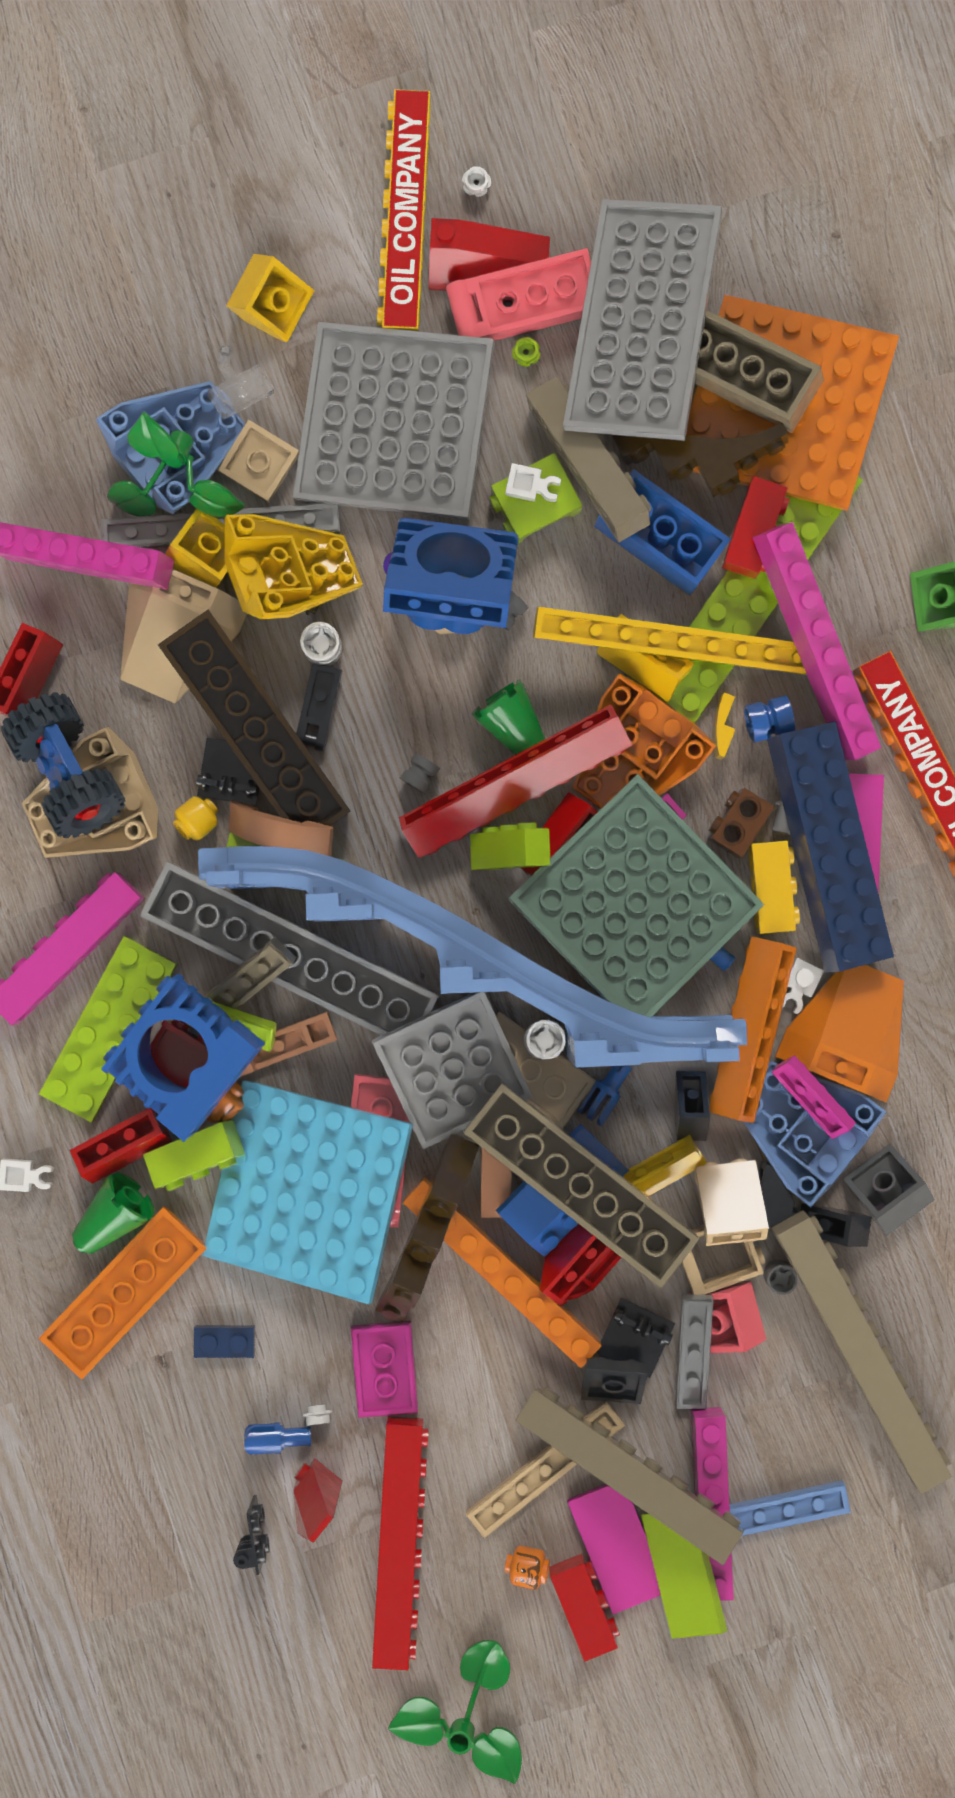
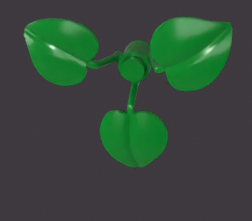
M145 411L140 415L137 422L130 428L128 442L140 454L149 458L159 457L162 462L143 490H140L137 485L130 481H120L113 484L107 494V498L112 504H116L122 511L136 517L153 515L157 505L147 494L152 489L166 465L180 468L186 464L188 490L193 492L190 495L189 501L196 509L210 516L226 517V515L236 514L244 508V502L238 500L227 488L217 482L200 480L194 485L192 470L194 457L189 455L194 440L189 434L176 430L169 435Z
M495 1640L479 1641L469 1647L462 1656L460 1663L461 1676L466 1681L475 1682L464 1718L456 1719L452 1723L451 1728H449L445 1719H439L441 1711L434 1701L426 1697H413L402 1705L390 1722L388 1730L405 1741L421 1746L435 1745L444 1736L448 1738L447 1745L449 1749L458 1755L465 1754L473 1748L472 1760L480 1771L489 1776L516 1784L522 1765L521 1747L516 1736L508 1729L495 1727L489 1732L488 1736L481 1732L474 1737L475 1728L470 1721L480 1685L487 1690H497L503 1687L509 1679L511 1666L500 1643Z

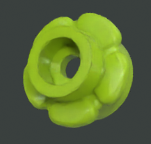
M520 338L512 348V357L514 360H517L518 365L529 367L530 364H536L541 356L539 352L540 345L532 338ZM524 350H528L529 354L525 355L523 353Z

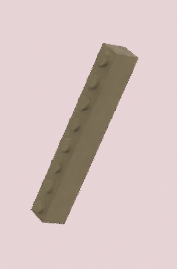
M545 1387L543 1390L537 1388L533 1391L515 1420L714 1560L722 1565L725 1564L744 1531V1528L739 1526L741 1521L728 1511H725L724 1514L713 1508L715 1503L702 1493H699L697 1496L687 1490L689 1485L675 1475L669 1478L661 1472L663 1467L649 1457L645 1460L635 1454L637 1449L623 1439L617 1442L609 1436L611 1433L609 1429L598 1422H595L593 1425L585 1420V1413L574 1405L570 1404L569 1407L563 1405L558 1401L560 1396L551 1389Z

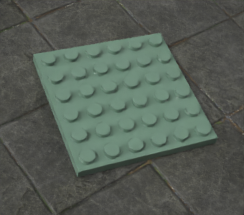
M638 774L550 858V866H541L508 898L514 907L604 1000L647 1017H652L764 906L761 900Z

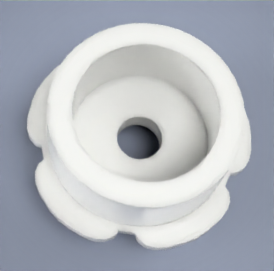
M481 167L470 168L462 177L463 189L468 195L481 197L487 193V188L491 186L490 176ZM475 180L479 181L478 185L474 184Z
M325 1405L307 1407L308 1413L303 1414V1417L306 1418V1426L330 1423L329 1413H332V1410H326Z

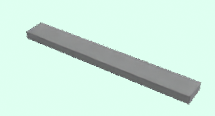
M313 503L247 508L233 514H256L331 533H341L339 505ZM193 513L101 519L102 541L141 548L170 546ZM216 517L225 524V517Z

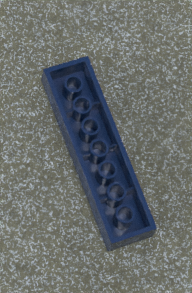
M836 721L779 734L767 739L825 973L840 972L893 958L894 954Z

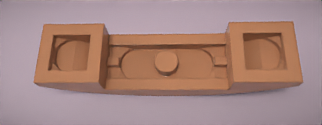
M235 800L230 801L228 830L238 837L264 847L309 850L331 857L334 827L309 820L300 823L260 812L258 807Z
M328 1011L277 1030L272 1050L269 1052L261 1049L240 1077L338 1040Z

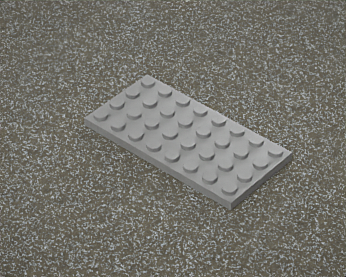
M602 199L563 422L565 431L685 441L723 213L722 206Z

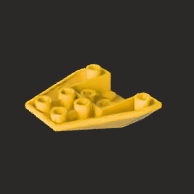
M256 514L226 515L225 564L242 612L259 619L289 618L362 587V580L344 535Z

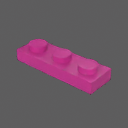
M795 1055L781 1062L772 1070L771 1073L831 1139L850 1131L856 1124L847 1111L838 1104L826 1088L818 1082Z

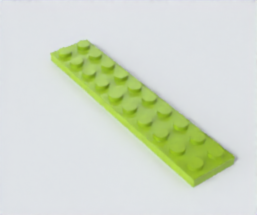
M860 477L857 479L853 494L863 481ZM785 495L790 500L784 516H778L776 526L793 522L808 560L842 510ZM728 570L689 627L755 636L778 604L766 571L765 573L760 571L756 579ZM688 659L694 663L691 671L678 684L672 698L665 702L695 723L735 665Z

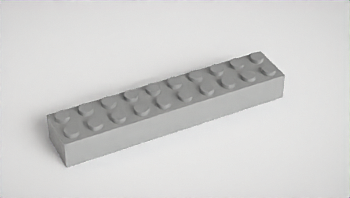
M166 862L140 914L141 917L237 965L244 963L275 937L297 958L292 965L274 978L272 982L381 1036L430 1013L439 997L438 994L226 889L209 887L206 884V880H199L198 875L174 863Z

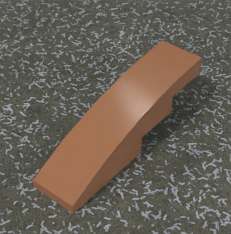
M482 1147L481 1218H502L495 1210L511 1195L512 1170Z

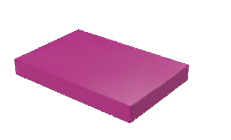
M411 1321L351 1326L358 1418L418 1413Z

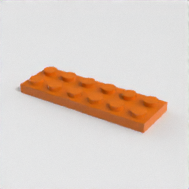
M164 1206L38 1339L82 1380L207 1249L205 1243L172 1211Z

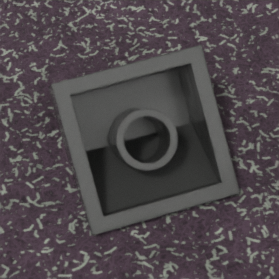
M891 1143L843 1178L857 1200L886 1236L935 1200L926 1182Z

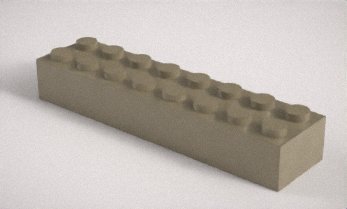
M505 1083L499 1086L464 1131L468 1137L660 1288L665 1285L699 1241L697 1234Z

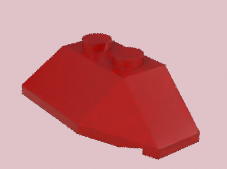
M578 1223L545 1256L539 1290L559 1306H562L568 1300L577 1299L593 1291L622 1257Z

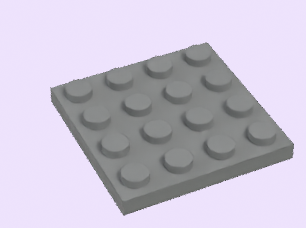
M473 992L371 1040L410 1123H413V1130L422 1149L450 1137L451 1134L455 1135L467 1129L502 1083H505L525 1100L532 1098L531 1092L485 992Z

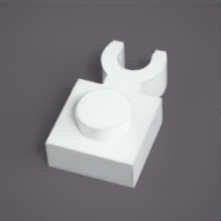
M512 463L505 495L535 502L537 493L541 494L545 500L555 502L557 494L548 492L547 487L549 485L560 486L561 479L556 476L541 479V469Z
M795 958L787 986L790 990L785 994L783 1007L788 999H793L795 1007L792 1012L798 1014L803 1007L802 996L812 997L824 970L799 958Z
M1 1159L0 1190L29 1192L31 1191L32 1184H35L40 1189H49L53 1186V1183L44 1182L41 1175L43 1172H53L54 1167L44 1165L38 1169H33V1160Z

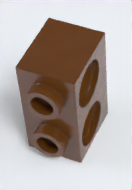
M745 787L740 789L738 793L736 791L731 793L724 805L728 810L722 818L717 816L708 830L712 833L708 840L738 859L743 858L775 807ZM743 801H748L753 805L754 813L751 817H745L741 814L740 804ZM727 826L734 827L738 832V838L734 843L728 842L724 838L723 833Z

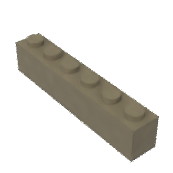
M556 376L526 394L529 410L619 543L650 525L648 513L651 511L650 504L643 494L638 496L634 490L636 486L628 472L623 474L619 468L620 461L613 450L608 451L604 446L605 440L601 433L564 430L563 422L570 386L568 384L563 386Z

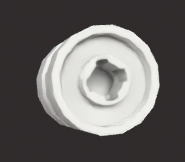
M316 622L307 626L302 632L300 639L301 648L311 663L331 666L338 661L343 648L341 639L334 627L328 623Z
M541 1020L528 1027L523 1037V1043L527 1053L533 1058L545 1060L558 1056L564 1049L566 1039L562 1027L556 1022Z

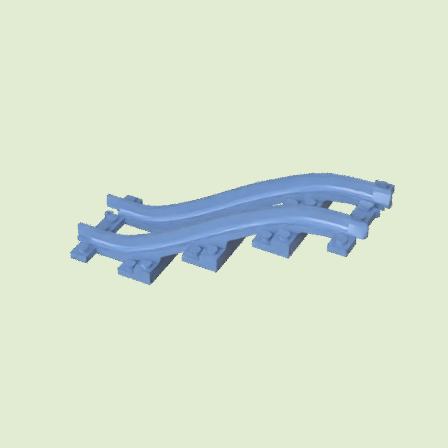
M239 846L201 848L198 850L199 880H206V884L209 887H217V889L228 888L231 890L280 887L307 891L308 894H305L306 920L332 922L385 919L436 948L440 962L441 994L498 991L512 993L564 1023L566 1029V1056L575 1067L641 1065V1062L704 1060L705 1062L740 1061L738 1045H747V1025L744 1019H733L731 1015H653L652 1017H647L634 1013L570 983L441 906L341 859L309 850L283 847Z

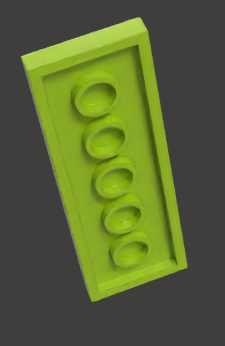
M123 936L39 1095L85 1120L93 1122L116 1080L109 1072L105 1073L101 1070L106 1063L103 1060L104 1056L113 1046L116 1045L118 1047L123 1041L121 1037L123 1031L132 1022L136 1024L141 1017L138 1013L139 1010L149 999L152 1001L159 994L156 988L165 977L169 976L171 978L178 963L127 936Z

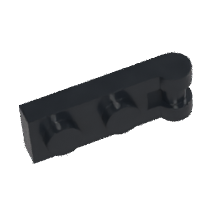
M313 663L296 734L304 745L314 746L315 750L324 752L343 671ZM309 724L319 727L317 735L307 733Z

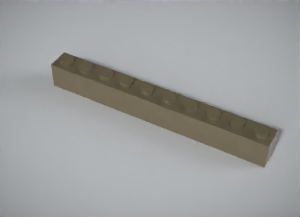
M802 1210L772 1227V1231L913 1485L920 1494H923L950 1479L952 1475L947 1466L951 1462L942 1447L936 1448L933 1440L937 1439L936 1434L928 1422L923 1424L919 1415L923 1413L920 1405L914 1396L908 1397L905 1389L909 1386L901 1372H894L891 1363L895 1362L886 1345L881 1347L876 1338L881 1335L872 1320L866 1321L862 1313L866 1310V1307L858 1294H851L848 1286L852 1282L843 1268L838 1270L833 1260L838 1257L829 1242L823 1243L819 1235L823 1232V1229L815 1216L810 1218Z

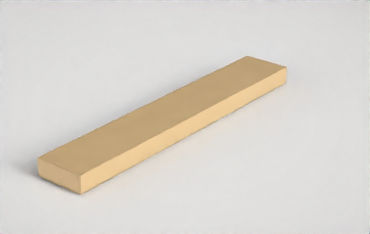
M603 1401L584 1417L585 1420L593 1425L595 1422H598L611 1431L610 1437L625 1426L619 1415L606 1401ZM548 1445L466 1511V1516L485 1538L576 1466L577 1463L551 1445Z

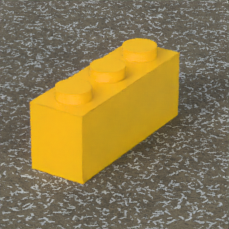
M788 841L751 844L748 848L751 890L764 904L754 915L755 933L796 931V924H800V913L798 906L794 907L793 895L797 894L796 878L791 877L790 865H794L793 848L788 847Z

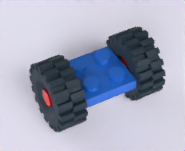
M53 692L48 696L46 693L42 694L39 699L35 697L28 699L29 703L25 705L21 703L17 706V711L12 710L8 713L9 718H4L1 733L18 761L22 759L23 762L28 763L31 759L32 762H37L39 771L42 774H46L50 782L49 792L51 795H45L41 806L55 834L59 837L63 836V838H69L71 835L73 838H76L81 833L87 835L95 828L97 830L102 828V824L105 822L110 823L113 820V816H118L121 813L120 809L124 808L126 800L111 772H108L106 769L102 771L94 769L90 773L89 770L82 771L70 746L72 745L71 741H77L80 737L78 734L83 732L84 723L69 696L67 697L63 693L59 695L58 692Z

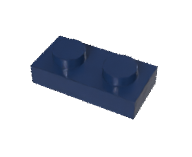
M195 1325L194 1358H254L255 1325Z

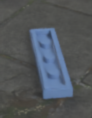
M843 1480L729 1504L730 1513L741 1521L739 1526L744 1528L742 1536L851 1513Z

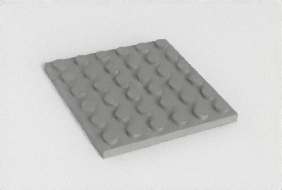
M318 322L292 498L295 501L470 520L495 346L494 339Z

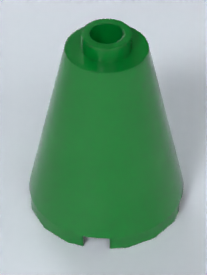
M520 679L517 680L515 685L512 682L487 698V707L481 709L478 706L472 712L475 720L514 755L546 739L526 688Z
M116 1172L113 1176L109 1175L105 1179L72 1232L73 1244L76 1249L82 1253L92 1254L145 1224L154 1216L155 1208L149 1195L146 1197L141 1195L138 1191L141 1188L138 1182L120 1172Z

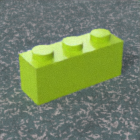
M537 823L482 827V833L470 834L471 870H501L550 866L549 829L537 828Z
M225 1121L196 1132L185 1142L179 1139L145 1153L143 1156L154 1188L166 1187L167 1191H171L184 1186V1179L193 1177L195 1181L211 1175L209 1170L211 1168L219 1166V1169L222 1170L236 1165V1158L245 1155L234 1121Z

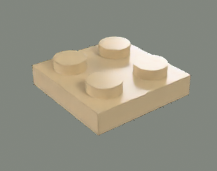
M248 419L217 471L252 494L270 503L297 460L299 450Z

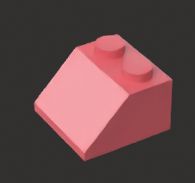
M751 1281L738 1282L705 1294L713 1296L710 1353L747 1352L767 1340Z

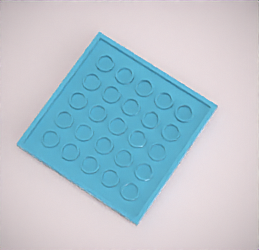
M243 1080L241 1088L244 1094L241 1097L244 1108L234 1116L233 1121L245 1155L236 1158V1165L222 1169L205 1242L207 1249L203 1252L202 1256L365 1304H371L374 1298L413 1123L261 1083Z

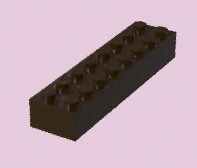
M209 609L158 644L161 651L280 817L300 823L309 820L331 826L351 812Z

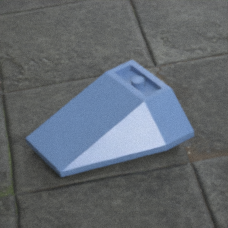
M211 381L122 402L97 417L96 420L114 459L140 490L147 486L162 462L159 457L149 458L140 454L128 442L130 428L137 422L144 411L169 435L173 431L179 430L186 432L193 438L194 444L189 455L194 457L192 463L194 485L200 480H210L245 426L243 420ZM184 464L180 468H173L169 465L165 466L152 489L147 494L156 502L157 507L173 514L190 502L189 498L193 492L188 490L187 465Z
M770 1061L754 1123L744 1122V1124L786 1188L812 1207L832 1187L867 1143L887 1112L861 1092L815 1077L856 1122L850 1131L831 1139L771 1073L779 1063Z

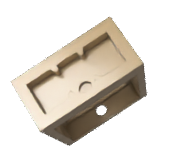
M703 1224L690 1230L700 1238L704 1236L705 1226ZM752 1241L742 1242L749 1264L705 1280L701 1279L692 1251H690L682 1261V1266L692 1293L705 1295L763 1274L761 1264L765 1263V1259L760 1246L754 1247Z

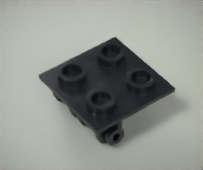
M206 738L201 775H198L196 786H198L197 796L223 801L235 800L256 806L259 786L226 740Z
M620 1298L600 1341L602 1346L596 1353L610 1360L625 1361L633 1359L638 1362L648 1363L647 1377L650 1378L665 1345H669L672 1340L673 1334L671 1332L675 1323Z
M254 1495L246 1513L249 1534L240 1539L233 1562L239 1569L255 1567L256 1575H259L263 1563H266L267 1560L266 1553L270 1552L268 1534H263L261 1523H265L263 1504H258L257 1495Z

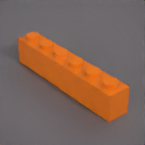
M751 936L750 944L745 953L746 960L743 972L738 981L739 988L736 1001L731 1009L733 1019H744L746 1021L747 1045H738L740 1061L719 1062L714 1090L710 1095L709 1110L711 1113L738 1121L754 1123L797 950L796 947Z

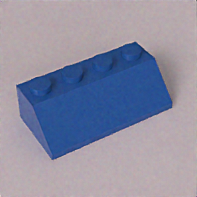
M633 469L630 476L636 486L634 490L638 496L643 494L651 507V511L648 512L650 525L619 543L600 514L594 527L691 596L731 539Z
M581 1123L570 1134L620 1175L624 1176L629 1171ZM525 1181L495 1210L530 1246L544 1257L578 1225L574 1219Z

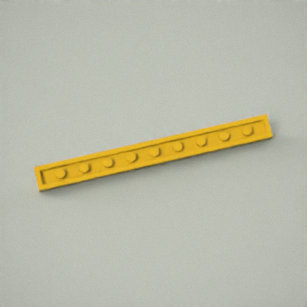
M536 607L533 638L807 675L796 646L792 641Z

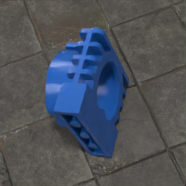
M401 518L398 522L393 554L384 586L383 612L408 615L415 625L423 629L439 630L446 628L457 634L474 633L485 625L506 628L518 535L508 531Z
M177 974L172 978L167 976L156 988L159 994L153 1001L149 999L138 1012L141 1017L136 1024L132 1022L121 1034L123 1041L118 1047L116 1045L113 1046L103 1058L106 1063L101 1070L113 1075L116 1078L115 1082L119 1085H125L130 1090L129 1094L133 1097L138 1096L145 1102L143 1105L147 1109L152 1108L159 1115L156 1119L185 1142L196 1133L262 1049L265 1042L238 1020L233 1022L222 1008L214 1004L208 997L204 998L197 992L198 989L194 985L190 986L184 981V977L181 974ZM173 1019L185 1022L199 1032L206 1044L208 1060L204 1066L196 1068L191 1072L187 1088L170 1081L155 1064L150 1048V1036L153 1025L159 1021Z

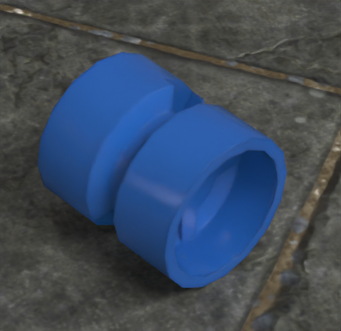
M786 695L769 699L767 705L757 702L744 706L745 724L753 743L770 739L772 734L777 736L795 731L796 729L793 710Z

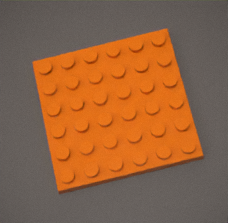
M724 294L718 316L821 366L824 379L792 433L787 431L789 443L785 444L786 447L775 455L770 456L767 454L759 458L758 463L748 470L742 471V469H739L737 472L739 473L740 483L738 484L749 486L751 479L755 476L788 487L786 496L848 511L899 335ZM697 385L689 413L686 434L709 439L738 438L760 433L776 425ZM697 467L693 468V472L701 474Z

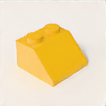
M253 254L226 307L248 324L287 343L314 290L274 256Z
M196 509L165 553V555L174 560L173 569L218 588L228 573L225 564V524L216 517Z

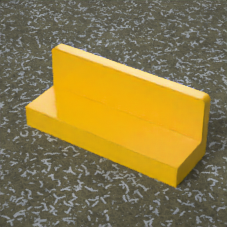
M620 614L618 616V618L628 619L623 614ZM598 647L596 651L598 655L667 702L672 698L678 684L691 671L694 665L693 662L685 658Z
M688 1135L629 1168V1171L623 1177L647 1196H650L695 1171L696 1167L704 1166L707 1162L692 1137Z

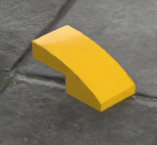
M723 693L719 698L713 722V742L716 744L714 754L715 758L720 760L725 757L735 732L734 728L724 725L735 699V696Z

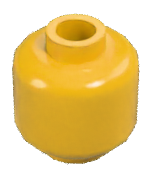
M193 796L175 810L173 825L186 840L191 838L198 841L218 825L215 815L218 809L210 799L206 798L203 801L201 798Z

